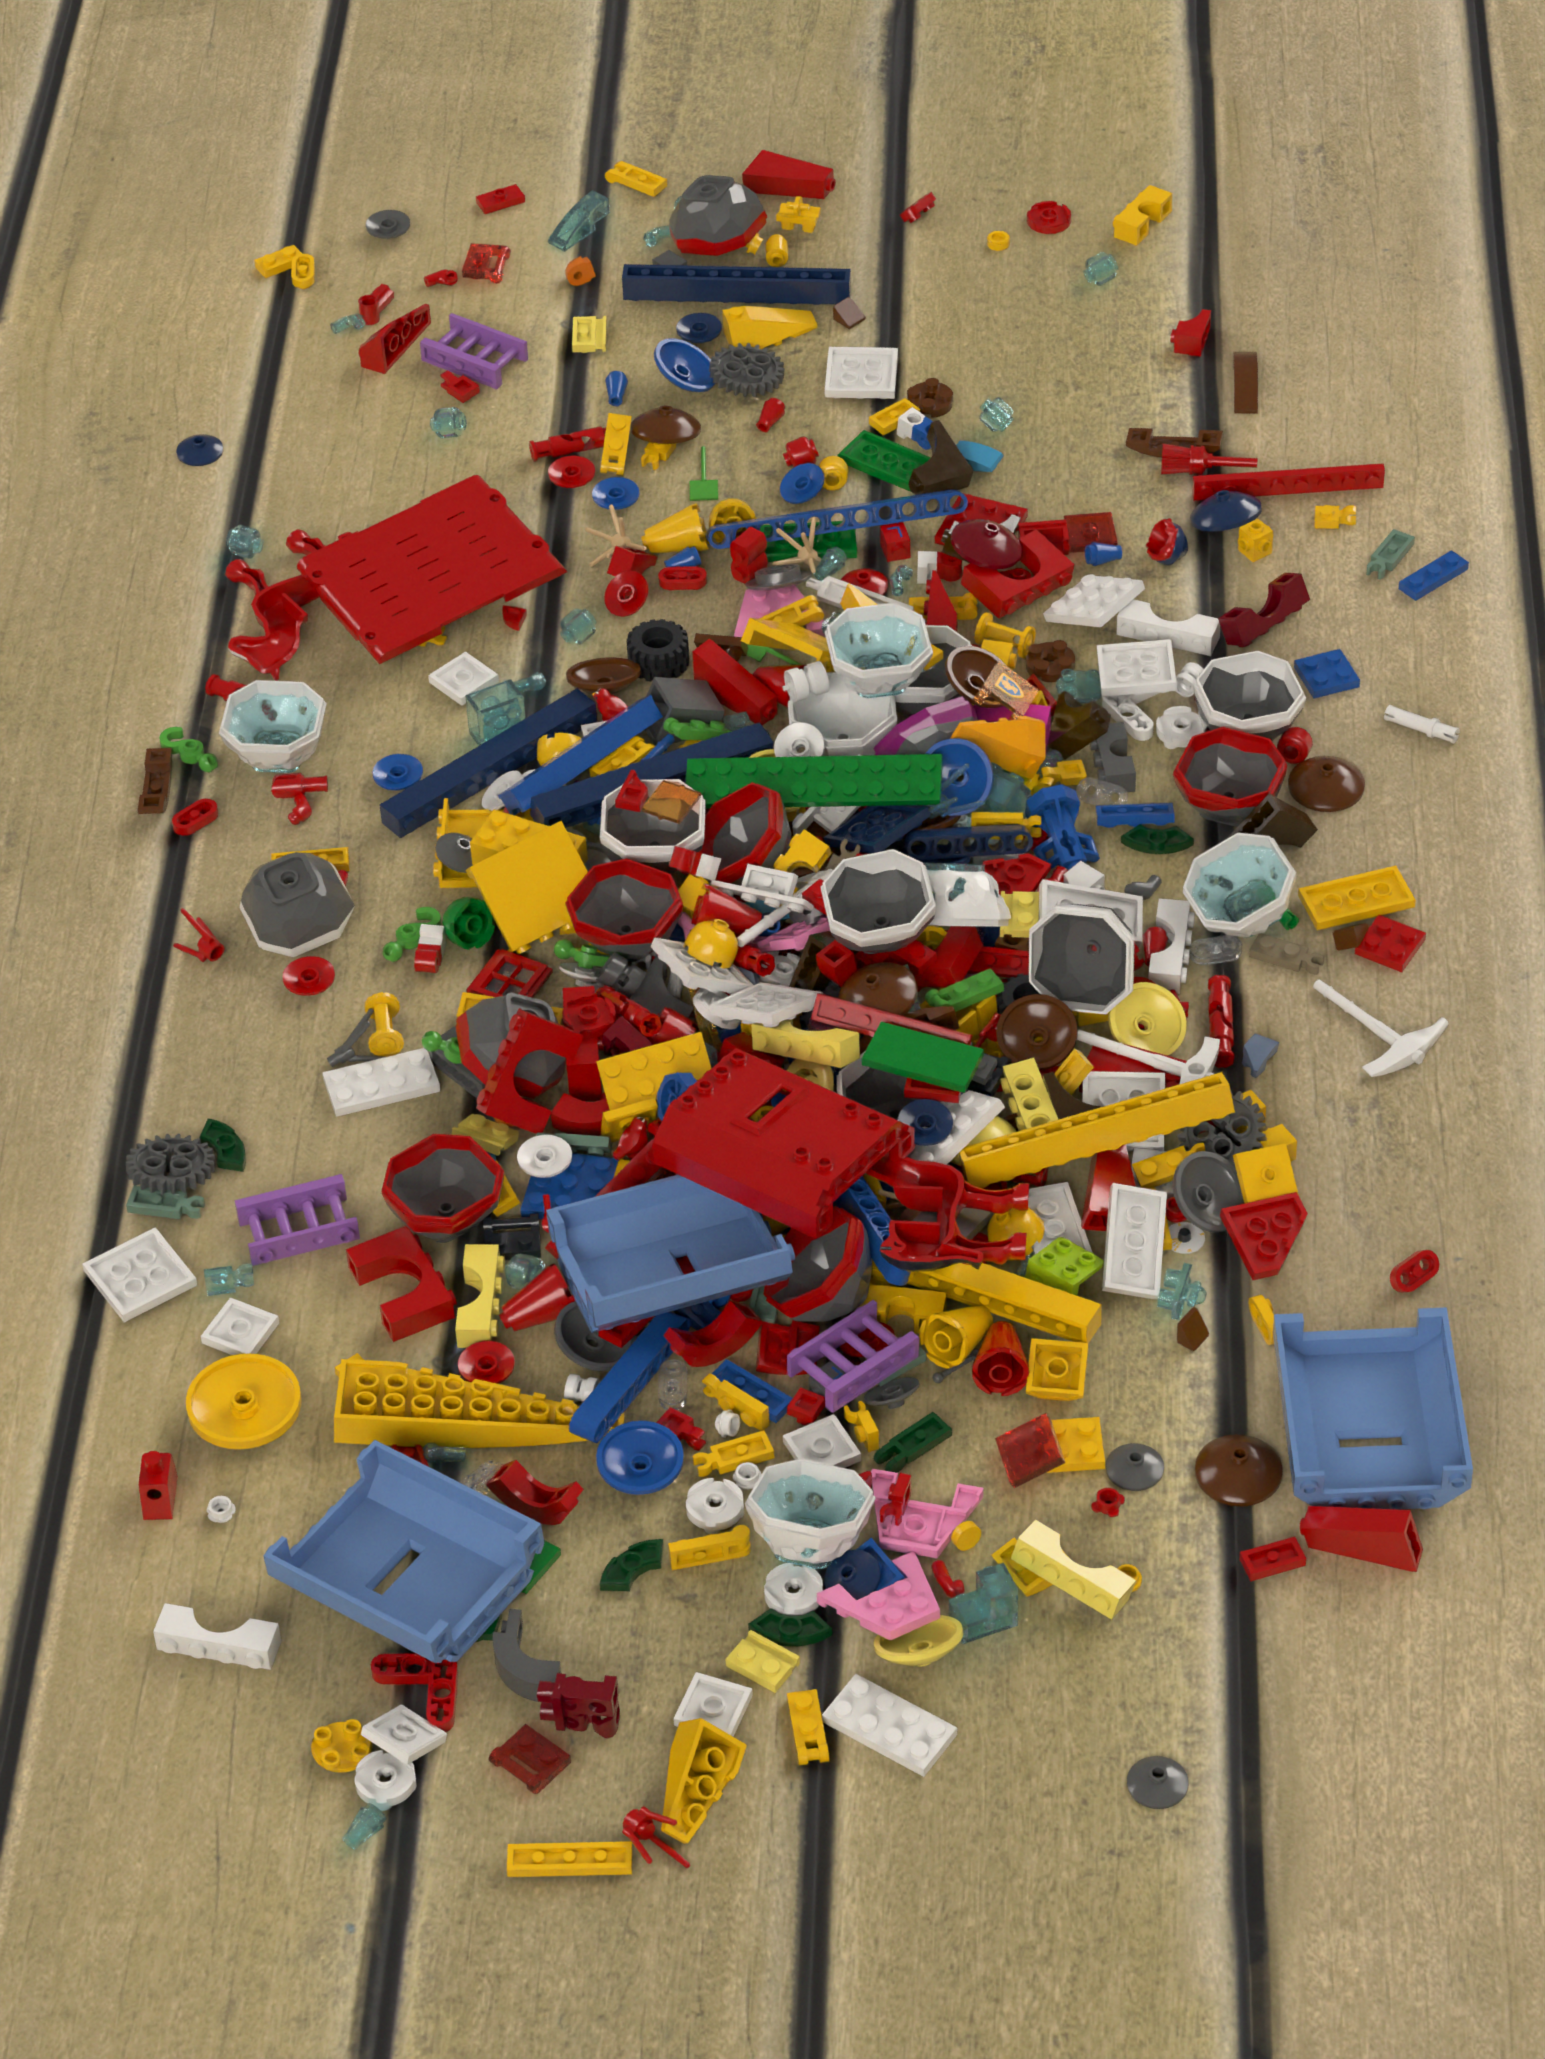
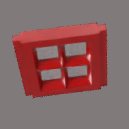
M498 949L466 989V992L491 997L516 993L533 998L553 973V969L538 961L504 949Z

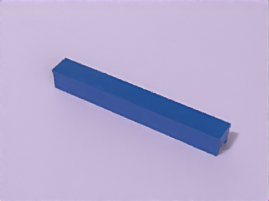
M652 695L637 700L499 794L498 797L502 800L509 814L515 816L519 812H525L531 808V797L560 788L661 719L663 716L653 701Z

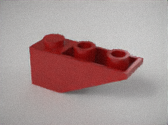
M932 570L931 580L927 579L926 594H930L929 601L924 602V615L927 616L925 624L949 626L958 632L957 613L936 570Z

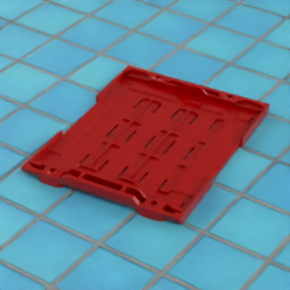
M479 475L466 478L360 532L356 531L301 558L297 564V569L317 591L321 601L356 641H360L379 665L441 635V627L502 597H504L505 602H508L567 573L564 566L552 555L549 545L539 535L533 534L507 506L506 498L497 489L491 488Z

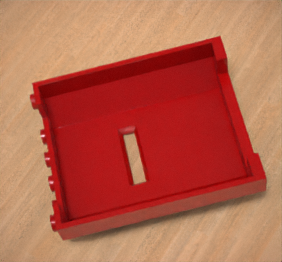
M735 1048L727 1056H724L711 1070H708L697 1082L690 1085L682 1095L670 1103L653 1140L654 1164L817 1239L833 1225V1202L887 1152H889V1160L899 1164L914 1150V1127ZM778 1092L786 1095L781 1102L758 1122L749 1119Z

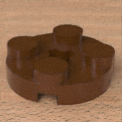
M928 378L925 382L908 388L907 400L917 406L923 415L931 414V418L940 417L951 410L953 391L947 385L939 383L938 379Z
M1063 640L1032 644L1028 648L1026 670L1030 676L1035 674L1041 677V681H1062L1069 677V672L1075 669V654L1067 647V643Z

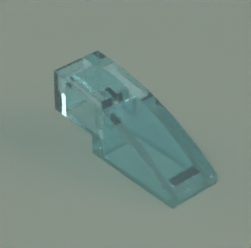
M593 190L590 191L563 217L549 237L548 243L565 252L595 231V223L610 213L609 198Z

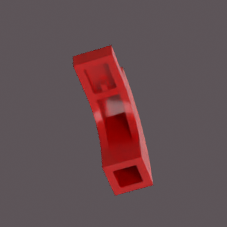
M836 940L816 954L817 965L821 973L840 987L860 968L873 963L892 962L894 960L884 952L867 954L859 951L854 955L851 950Z
M564 1093L550 1114L552 1127L566 1134L600 1136L603 1112L610 1111L607 1098L595 1102H586Z
M730 1300L721 1314L705 1328L689 1332L669 1327L663 1336L671 1344L670 1349L681 1356L690 1367H705L718 1363L737 1352L753 1337L763 1321L747 1304Z
M517 1460L502 1465L486 1484L491 1492L506 1506L545 1525L561 1524L578 1504L579 1500L577 1497L584 1490L577 1481L560 1488L547 1486L531 1476Z

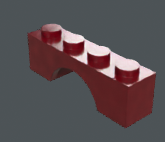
M1283 573L1268 584L1266 603L1257 614L1251 608L1234 607L1218 618L1227 645H1235L1240 648L1252 644L1253 639L1268 633L1269 628L1275 624L1285 621L1286 616L1301 610L1302 605L1310 600L1302 574Z

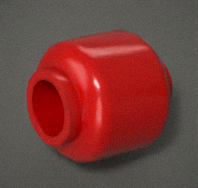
M805 436L788 442L785 445L787 452L783 453L787 466L792 465L793 468L805 463L816 464V457L819 456L813 440H808Z
M1291 727L1281 735L1277 749L1285 759V762L1298 764L1309 755L1313 746L1312 737L1303 728Z

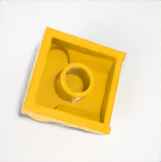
M1031 1338L1026 1394L1047 1400L1073 1401L1082 1399L1084 1397L1088 1365V1343Z

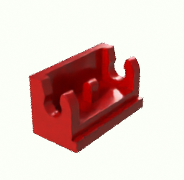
M1066 519L1018 523V539L1034 530H1038L1064 555H1069V535Z

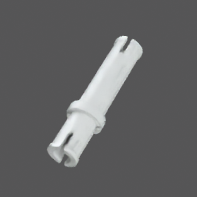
M1389 705L1386 708L1385 713L1388 714L1384 715V720L1426 733L1427 737H1437L1453 744L1458 739L1459 735L1456 733H1459L1460 729L1441 723L1437 718L1429 719L1394 707L1393 705Z

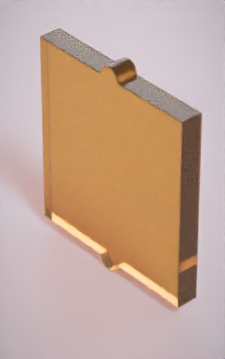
M663 780L642 807V812L656 816L659 820L665 819L681 824L700 799L701 792L686 788L683 784L677 785Z

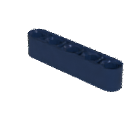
M1022 824L923 829L907 833L904 837V846L910 857L916 860L1009 855L1028 852L1033 846V838L1028 829ZM1025 835V839L1021 843L1014 842L1016 836ZM991 837H1000L996 844H988ZM966 838H974V842L970 846L962 845ZM940 840H949L945 847H937V843ZM915 841L923 842L919 849L911 848Z

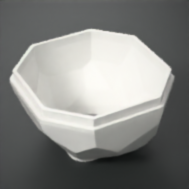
M830 672L828 693L818 696L810 693L809 697L804 700L793 702L790 698V701H788L789 725L803 722L815 726L824 738L825 749L823 756L874 755L875 751L873 748L897 725L895 696L892 692L870 695L855 692L846 686L844 677L836 672Z

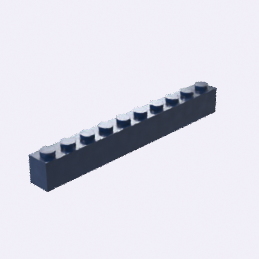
M624 264L622 274L623 300L836 305L847 297L851 298V269Z
M576 688L379 804L382 824L399 838L406 836L438 816L439 809H443L444 798H448L449 809L490 786L501 775L509 771H515L537 758L538 739L543 735H547V739L554 738L555 733L575 735L581 732V725L596 723V703Z
M760 722L745 726L714 738L531 797L530 816L534 822L547 826H552L562 821L564 827L568 828L601 817L604 797L624 784L631 769L636 771L637 777L640 780L679 779L686 784L687 759L748 758L759 751L773 749L774 742Z

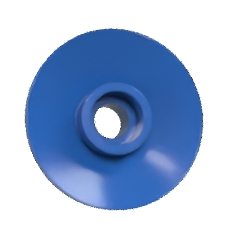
M805 463L794 467L784 476L781 482L780 493L785 501L792 504L809 501L821 490L824 484V473L819 466L812 463Z
M622 477L604 479L597 483L592 490L593 501L605 509H609L611 504L615 510L627 508L633 505L640 495L638 485L632 480Z
M393 754L379 760L375 764L372 774L375 783L387 790H404L420 781L423 775V767L421 762L413 756Z

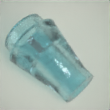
M838 547L827 549L815 569L816 572L813 573L819 581H823L827 576H831L845 567V562L847 561L846 554Z
M368 1803L365 1807H360L342 1839L349 1847L356 1850L362 1843L384 1828L383 1823L387 1818L380 1809Z

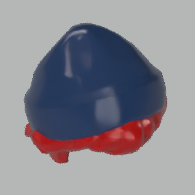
M1171 518L1160 520L1154 525L1148 539L1149 542L1146 543L1147 553L1152 560H1156L1162 565H1171L1187 554V538L1179 525L1173 523Z

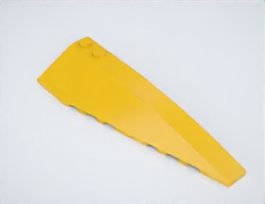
M341 1359L334 1412V1443L370 1445L376 1440L388 1446L397 1444V1446L415 1447V1444H420L422 1447L496 1448L562 1444L589 1440L569 1432L571 1418L580 1407L572 1400L562 1398L561 1402L546 1399L545 1394L534 1392L533 1396L522 1394L521 1389L478 1379L468 1382L460 1378V1375L449 1373L448 1377L433 1374V1369L421 1367L420 1371L408 1368V1364L402 1362ZM624 1413L619 1417V1419L614 1423V1425L609 1429V1431H611L612 1429L621 1424H624Z

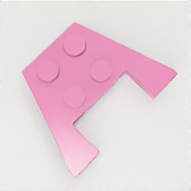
M795 585L773 590H746L734 637L743 636L749 618L759 619L804 598L803 594ZM822 619L817 623L810 622L804 625V628L825 636L828 625Z
M825 914L820 915L821 919L813 924L806 925L805 921L796 922L768 937L757 936L746 945L753 946L761 952L787 949L802 950L806 945L809 935L830 931L828 918Z
M872 1469L871 1471L873 1495L876 1497L874 1505L879 1547L881 1549L903 1553L914 1551L916 1555L938 1558L951 1541L953 1530L960 1523L967 1520L983 1499L982 1487L957 1484L951 1507L909 1500L899 1526L895 1525L894 1515H888L884 1523L880 1522V1509L883 1505L891 1502L888 1500V1493L891 1484H896L898 1473Z
M914 1551L891 1560L905 1579L896 1581L894 1584L879 1591H874L861 1599L855 1600L840 1584L817 1593V1603L825 1608L829 1605L837 1610L838 1615L844 1618L851 1616L860 1621V1626L890 1641L940 1619V1608Z

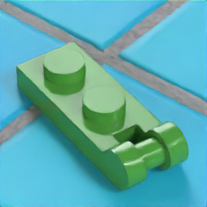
M670 717L664 722V730L675 734L676 737L682 740H707L732 732L724 727V723L711 720L710 724L699 720L681 723L675 718Z
M988 969L939 991L931 989L926 993L925 1000L932 1007L953 1006L955 1012L1003 992L1004 986L997 975L991 969Z

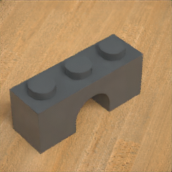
M1124 722L1109 723L1108 732L1090 743V750H1095L1093 753L1094 767H1099L1097 770L1098 784H1103L1105 795L1135 792L1136 771L1132 756H1127L1128 738Z

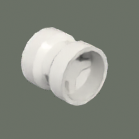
M1187 663L1181 670V673L1176 676V692L1184 697L1193 696V684L1204 669L1196 663Z
M570 1374L565 1385L564 1399L572 1400L574 1403L577 1401L584 1402L600 1383V1380L593 1377L582 1379L580 1375Z

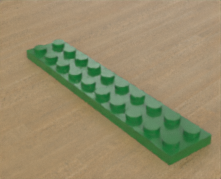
M942 754L687 759L686 785L703 796V799L706 801L705 809H710L715 802L752 782L777 791L785 807L941 805Z

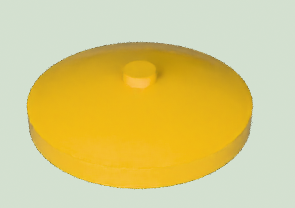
M237 1354L213 1362L193 1379L186 1395V1410L192 1428L205 1441L227 1449H250L268 1444L290 1429L301 1409V1391L293 1371L279 1360L261 1354Z

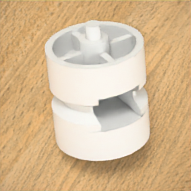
M816 661L804 666V670H799L797 667L786 670L784 672L785 686H782L783 691L787 690L793 702H798L809 697L810 693L816 696L828 693V678L831 677L830 672L826 673L820 661Z

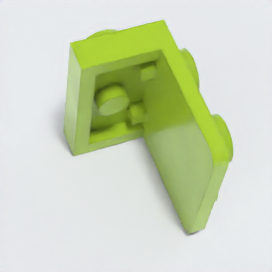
M1059 1237L1028 1259L1025 1278L1077 1296L1079 1285L1103 1267L1104 1261L1070 1240Z

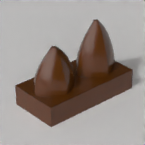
M695 634L694 643L696 647L710 639L737 662L741 656H747L748 646L741 641L742 637Z

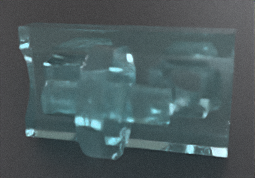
M1184 1263L1182 1271L1169 1268L1166 1270L1164 1287L1173 1288L1175 1291L1161 1288L1157 1307L1171 1310V1319L1180 1320L1185 1301H1187L1189 1307H1194L1195 1304H1202L1206 1299L1207 1293L1201 1287L1202 1284L1199 1281H1194L1191 1284L1192 1280L1189 1276L1192 1264Z

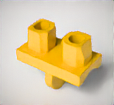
M796 196L795 202L787 201V203H781L780 210L776 214V221L781 222L782 229L785 230L794 229L795 224H802L804 232L813 233L821 213V208L804 204L802 197Z

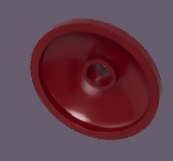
M969 519L957 524L951 533L950 540L954 550L965 560L980 567L1007 569L1016 565L1022 555V546L1014 533L994 521Z

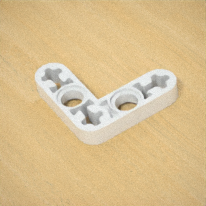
M1160 692L1144 693L1141 695H1119L1116 697L1105 696L1102 697V707L1111 714V717L1116 722H1124L1126 732L1134 739L1139 741L1149 740L1153 736V721L1136 704ZM1123 713H1132V714H1134V715H1133V716H1130V717H1126V716H1123V715H1121V714H1123Z

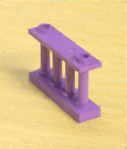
M453 313L449 315L450 331L438 342L428 338H424L420 342L422 361L460 376L464 375L473 381L494 389H498L502 385L501 369L513 358L524 362L528 361L527 341ZM457 336L466 339L457 349L447 346ZM476 343L485 346L476 356L466 353ZM494 351L503 353L494 364L485 360Z
M342 1174L234 1200L239 1225H250L255 1241L248 1243L252 1266L360 1239L357 1218L346 1219L341 1201L347 1200ZM330 1204L336 1222L320 1226L314 1208ZM303 1211L309 1229L292 1232L287 1215ZM276 1218L282 1235L265 1239L260 1222Z
M872 1300L866 1305L858 1307L855 1312L801 1347L793 1349L787 1355V1373L792 1378L804 1370L825 1387V1407L834 1413L919 1357V1337L910 1331L903 1337L897 1338L877 1321V1302ZM868 1328L889 1346L876 1352L857 1335ZM847 1342L867 1360L855 1366L835 1349ZM826 1356L846 1374L833 1380L814 1363Z

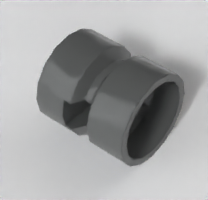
M614 952L600 970L596 980L603 985L615 987V991L624 994L630 999L642 983L646 972L634 964L629 966L626 958ZM623 973L627 975L624 981L620 980Z

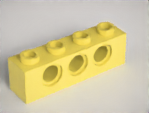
M1034 1058L1003 1066L1004 1078H1001L1000 1082L1004 1094L1009 1093L1010 1095L1008 1103L1011 1113H1017L1018 1115L1015 1118L1018 1131L1058 1120Z

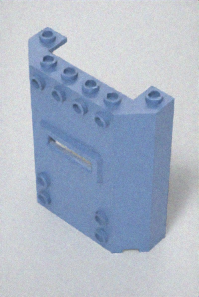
M680 1175L546 1210L552 1243H555L559 1254V1259L557 1260L560 1271L591 1333L608 1330L630 1322H637L641 1319L761 1286L773 1285L776 1282L787 1280L793 1273L791 1261L795 1260V1254L792 1245L786 1244L781 1234L772 1236L770 1225L767 1220L763 1221L761 1213ZM687 1256L695 1272L684 1275L676 1258Z
M1447 1307L1418 1309L1416 1327L1303 1332V1313L1274 1314L1273 1339L1294 1496L1310 1506L1396 1510L1440 1508L1471 1488L1473 1466ZM1401 1437L1402 1445L1340 1447L1339 1440Z
M374 1440L367 1448L360 1452L357 1458L361 1478L352 1487L347 1489L344 1496L328 1509L326 1515L309 1529L304 1538L289 1550L287 1538L282 1536L274 1545L267 1549L263 1555L267 1573L269 1576L434 1663H441L442 1660L457 1662L531 1581L534 1570L530 1569L535 1553L541 1554L544 1546L541 1523ZM411 1549L420 1554L382 1595L373 1591Z

